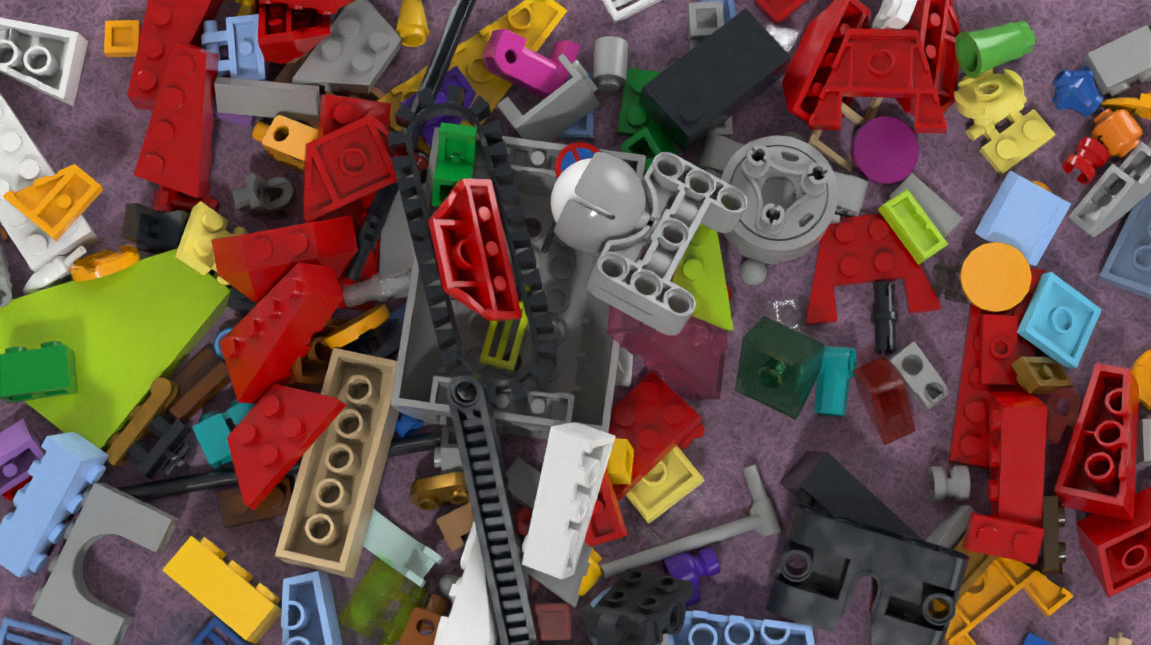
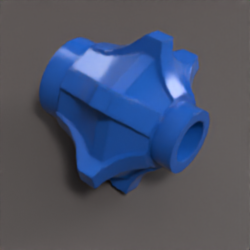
M1086 65L1076 71H1069L1067 68H1064L1052 81V84L1055 86V95L1051 102L1056 103L1055 107L1058 110L1069 109L1087 117L1097 110L1104 99L1095 86L1094 73Z

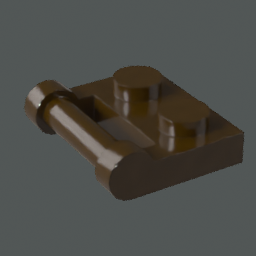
M1043 496L1042 528L1044 529V534L1042 538L1041 573L1043 575H1063V564L1066 563L1065 542H1059V527L1065 528V506L1058 502V496Z

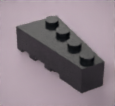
M806 451L780 482L804 505L923 540L828 452Z

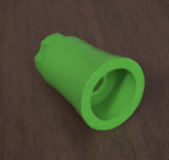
M1025 21L1009 22L983 30L961 32L955 41L957 60L967 76L977 78L997 66L1032 52L1035 36L1033 30L1029 28Z

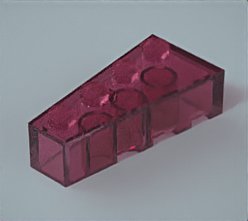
M610 305L606 331L608 335L632 355H639L644 360L643 364L649 370H657L663 375L662 381L670 387H677L682 398L688 400H720L725 352L728 348L727 330L691 315L679 334L666 335Z

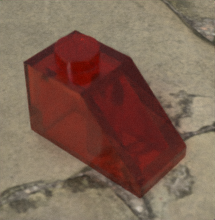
M881 357L854 369L853 374L859 395L883 445L915 432L903 379L885 357Z

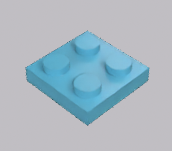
M1044 273L1017 333L1066 369L1077 368L1102 309L1054 273Z

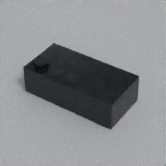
M745 8L644 85L639 105L679 149L685 153L785 75L792 56Z

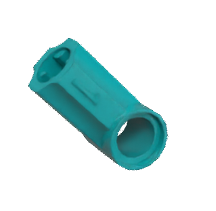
M818 346L816 348L814 372L818 378L814 413L837 417L846 416L850 379H853L857 365V356L854 348Z

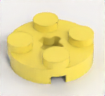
M993 69L977 78L965 76L958 83L959 90L957 92L954 91L955 104L959 113L967 118H972L973 122L980 126L988 125L994 119L1020 111L1025 104L1022 78L1016 72L1004 69V74H994Z

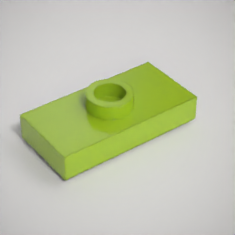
M908 189L887 201L878 209L918 265L948 245L947 241Z

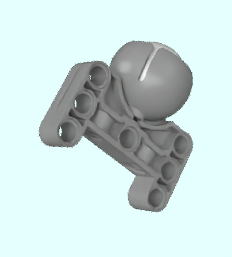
M596 152L592 158L578 161L567 167L556 180L551 194V210L556 222L553 232L557 237L577 250L591 253L602 252L587 281L591 294L666 335L679 334L696 307L692 294L671 282L670 279L699 224L702 223L720 233L731 232L736 227L748 205L747 197L741 190L669 152H662L654 158L642 182L633 168L621 158L607 152ZM666 204H667L668 206H667L666 210L664 211L663 215L660 216L661 213H662V211L664 210ZM641 250H643V252H642L640 258L638 259V261H637V263H636L635 261H636L637 257L639 256Z

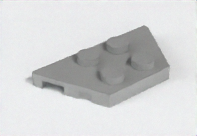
M356 0L344 7L331 25V34L316 45L292 78V83L325 86L324 91L339 92L347 90L352 93L369 94L400 50L402 39L368 0Z

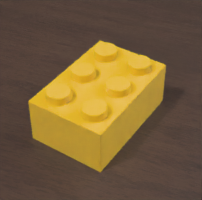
M190 536L162 571L241 637L257 644L282 614V609L277 605L281 598L261 583L256 587L251 584L250 581L254 576L234 560L227 564L223 560L227 554L206 537L199 541Z

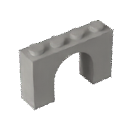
M94 483L93 487L89 486L83 494L85 498L81 503L82 510L77 520L73 519L65 531L64 538L67 541L62 551L57 552L50 562L48 571L51 574L46 585H41L33 598L32 603L36 606L31 615L92 645H120L134 617L98 600L91 594L83 578L85 555L98 539L109 534L120 535L156 553L165 552L180 519L106 483Z

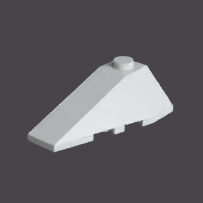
M473 522L460 561V566L464 573L457 580L456 584H452L449 596L452 598L453 606L449 617L441 616L434 645H500V636L475 522Z

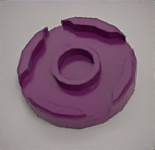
M881 116L867 121L858 129L851 141L850 156L854 168L873 184L890 185L902 181L913 172L918 161L919 146L915 134L907 124L894 117Z

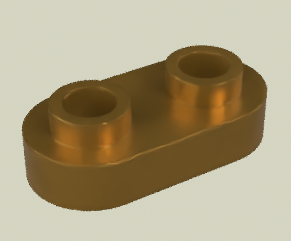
M453 472L414 481L410 488V501L419 509L425 511H432L439 506L449 504L462 505L469 503L470 499L464 472Z

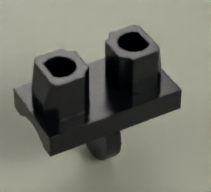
M159 413L148 427V429L161 438L157 444L151 449L138 440L127 451V455L138 466L136 470L149 480L154 477L162 466L161 471L168 476L171 475L177 466L184 471H187L190 467L183 459L191 448L185 443L181 444V442L191 430L178 419L174 422L172 419Z

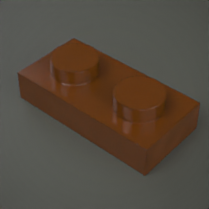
M282 479L255 510L248 508L244 504L240 488L219 492L225 528L286 516L292 497L290 479Z

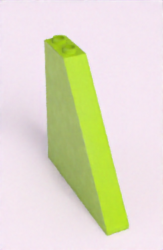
M177 249L139 260L132 266L107 276L81 282L70 281L12 299L7 306L0 308V354H5V349L21 346L26 347L27 350L39 349L42 343L51 341L62 342L63 345H67L74 351L78 393L24 402L64 433L77 432L106 453L108 451L106 445L111 437L118 431L122 433L130 423L128 417L132 410L138 404H144L151 396L150 387L152 382L157 378L169 379L226 310L232 285L220 284L217 281V272L213 276L209 273L203 276L176 258Z

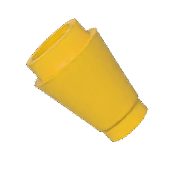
M402 0L396 33L402 39L401 44L404 46H421L426 42V38L429 35L422 0Z

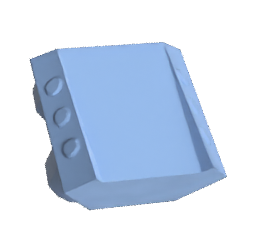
M1010 170L988 210H986L975 233L991 243L1000 242L1013 246L1022 252L1029 264L1037 266L1071 203Z

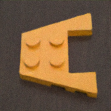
M997 557L956 603L955 616L950 621L945 636L946 644L977 645L968 635V632L1021 589L1026 592L1045 617H1049L1074 596L1065 588L1057 586L1048 580L1045 575L1037 570L1034 571L1021 561ZM937 599L930 601L934 611L945 609Z

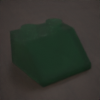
M763 316L742 339L735 391L796 420L821 371L826 344Z

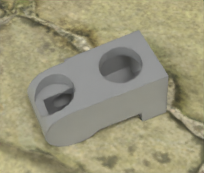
M915 341L906 344L882 363L925 412L949 395L946 384Z

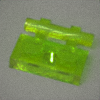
M375 559L339 616L338 621L367 639L371 637L377 627L385 632L377 645H394L397 640L400 642L413 608L421 609L423 606L420 602L428 590L415 584L409 595L405 594L400 589L407 578L380 560ZM395 600L402 604V606L390 623L382 617L392 601Z

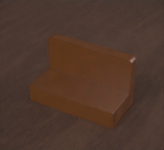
M205 348L171 379V381L179 386L180 394L169 410L178 420L185 424L232 382L226 364L210 348Z

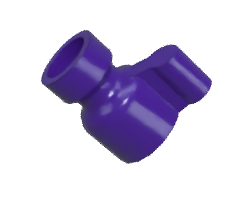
M711 546L698 550L695 556H691L688 553H680L662 560L666 574L669 573L670 576L676 579L692 582L693 595L685 603V607L700 602L699 578L701 576L710 577L721 573L717 557Z

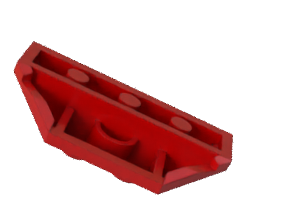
M834 0L808 24L781 82L788 111L808 126L810 116L814 113L819 101V95L823 86L826 85L833 62L848 28L870 29L871 10L858 0ZM844 96L843 103L850 107L854 97Z
M917 0L909 22L901 30H918L934 87L940 100L942 113H944L955 101L954 91H956L959 63L955 52V41L958 34L961 33L960 25L952 6L954 0ZM895 98L904 112L915 116V98Z
M259 2L257 39L265 62L274 61L279 64L291 62L294 58L302 57L331 34V14H319L317 9L313 8L290 9L288 4L285 3L262 4Z
M461 179L428 220L443 291L488 321L519 320L522 318L492 180Z
M352 215L211 240L218 276L256 304L298 262L333 267L338 279L358 251Z

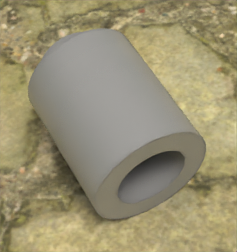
M612 36L601 37L595 40L592 81L601 90L616 91L619 87L626 84L628 42L626 40Z

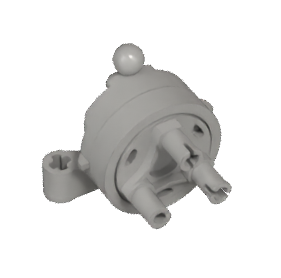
M789 131L782 136L762 137L748 144H742L724 136L710 134L706 137L697 166L738 188L747 197V208L736 227L731 232L723 234L737 249V252L748 258L740 267L741 279L748 285H758L765 280L767 276L765 264H779L780 262L794 260L808 253L823 237L830 223H839L841 216L835 213L847 217H859L868 187V182L862 178L833 171L825 157L813 146L806 143L803 136L796 131Z

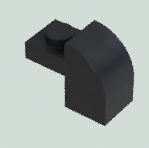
M139 203L126 204L122 238L136 243L137 249L150 253H164L178 249L190 214L182 210L160 213Z

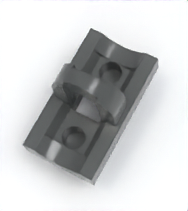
M256 173L245 176L247 185L232 190L236 209L240 211L249 209L251 216L256 218L268 216L275 220L287 219V213L283 209L290 207L296 199V188L291 181L282 177L268 180Z

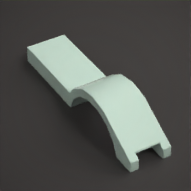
M373 508L363 547L422 588L426 583L423 578L435 562L440 564L443 558L429 547L409 536Z

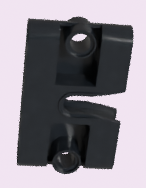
M799 504L794 512L765 608L775 615L833 632L851 603L858 580L864 576H871L877 581L871 604V645H943L950 621L955 616V605L970 557L954 549L812 506ZM797 554L803 556L807 563L802 568H793L787 563V559L791 555ZM935 598H943L948 602V605L942 611H933L928 607V604Z

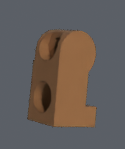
M470 502L435 520L451 553L465 546L461 537L471 531L474 522Z

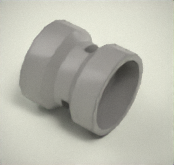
M957 465L948 470H945L942 466L929 467L928 481L934 482V490L929 491L932 502H943L947 497L954 498L956 501L969 500L970 475L966 465Z

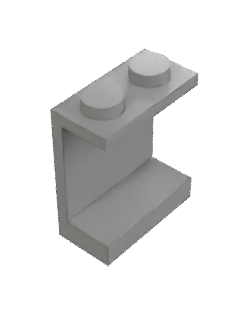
M563 53L558 57L571 76V79L525 115L520 113L508 96L497 104L523 139L552 142L600 105L593 94L598 88L577 59L570 63Z

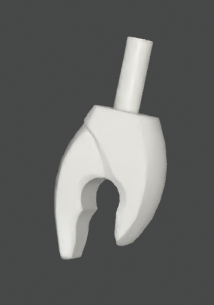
M79 246L68 257L57 256L52 262L40 267L28 280L23 293L28 295L66 283L71 278L70 266L74 265L73 263L87 252L83 246Z

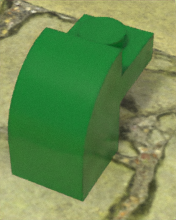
M441 122L438 160L433 177L432 206H440L459 180L474 179L478 148L476 146L477 127Z

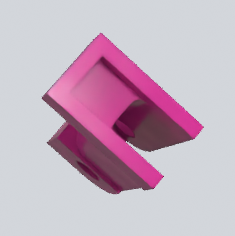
M507 29L492 31L483 55L484 65L489 72L544 99L566 83L569 73L558 57L563 53L570 63H573L580 45L570 40L556 42L548 59L524 47L527 39Z

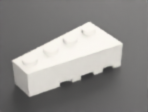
M577 422L551 426L530 528L522 545V552L524 553L522 565L559 579L574 575L616 436Z

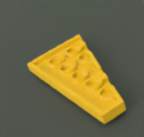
M554 0L523 1L508 11L506 15L491 25L486 26L467 41L459 44L447 72L458 66L476 92L471 105L477 96L480 95L490 104V112L492 113L513 85V83L489 72L484 65V50L492 31L507 29L527 39L524 47L537 53L568 10ZM428 66L378 100V102L391 103L389 129L393 132L401 133L403 128L397 125L394 114L400 108V103L418 92ZM487 118L481 121L482 125L487 120ZM464 119L460 124L465 126H472L468 121ZM420 136L416 149L430 157L431 151Z

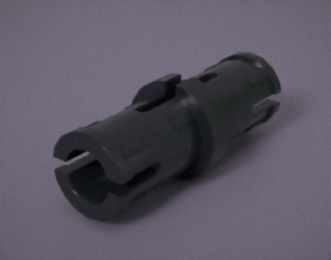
M878 282L873 284L874 313L871 315V323L875 327L874 353L881 355L882 350H884V355H891L897 353L895 324L899 322V314L895 312V284L888 282V287H885V282Z

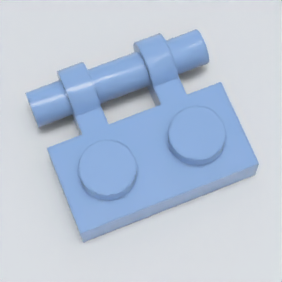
M259 14L226 17L227 31H218L216 21L210 20L203 23L202 47L218 53L217 77L230 74L231 78L267 81L266 62L257 39ZM228 45L229 60L220 61L219 47Z

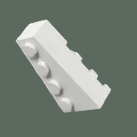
M0 18V73L73 106L88 41L78 32Z

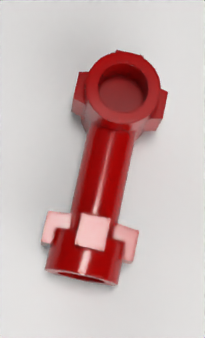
M160 185L158 191L155 190L152 205L154 206L153 210L160 213L172 212L175 209L191 212L192 208L201 200L179 196V191ZM205 195L201 202L219 213L220 201L214 200L213 196Z

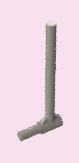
M756 465L743 469L754 501L749 511L750 516L600 565L604 579L625 573L628 569L634 570L754 529L757 534L764 538L782 532L770 498H767Z

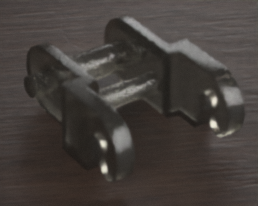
M945 262L935 264L933 269L938 271L936 285L931 286V290L935 291L937 295L944 294L945 300L964 304L969 303L964 295L959 294L958 290L953 289L955 274H960L962 265L948 266L945 265ZM945 273L950 275L948 287L943 286Z

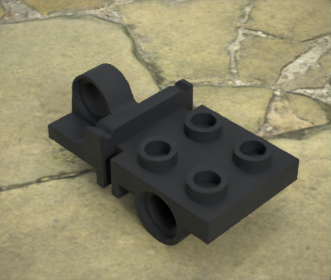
M628 569L594 607L589 603L583 608L585 630L589 631L590 637L597 638L598 645L661 644L663 641L662 633L676 635L682 629L686 615L685 603L693 595L692 582L676 579L672 576H661L641 570Z

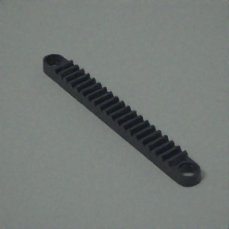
M462 371L450 381L447 388V398L501 645H544L541 641V629L538 628V615L535 614V601L532 600V587L529 586V574L526 572V566L522 565L521 536L517 530L518 522L514 516L515 508L511 502L512 494L508 488L509 480L505 474L506 466L502 460L503 452L499 446L500 438L496 432L497 424L493 418L494 410L490 404L487 385L478 373ZM463 381L472 383L477 390L476 397L472 400L461 398L457 392L458 384Z

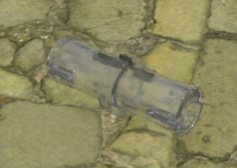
M409 268L385 276L376 274L370 280L343 286V297L346 305L351 308L376 300L380 303L387 301L388 297L408 292L412 269Z

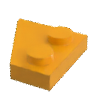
M73 164L59 170L53 176H44L33 181L34 185L17 192L13 190L6 192L3 198L57 242L104 189L82 169Z

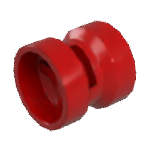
M1083 137L1075 146L1076 152L1068 155L1061 165L1067 174H1070L1074 167L1078 168L1082 173L1076 180L1081 184L1088 185L1096 176L1095 170L1098 167H1103L1108 161L1110 153L1097 140Z

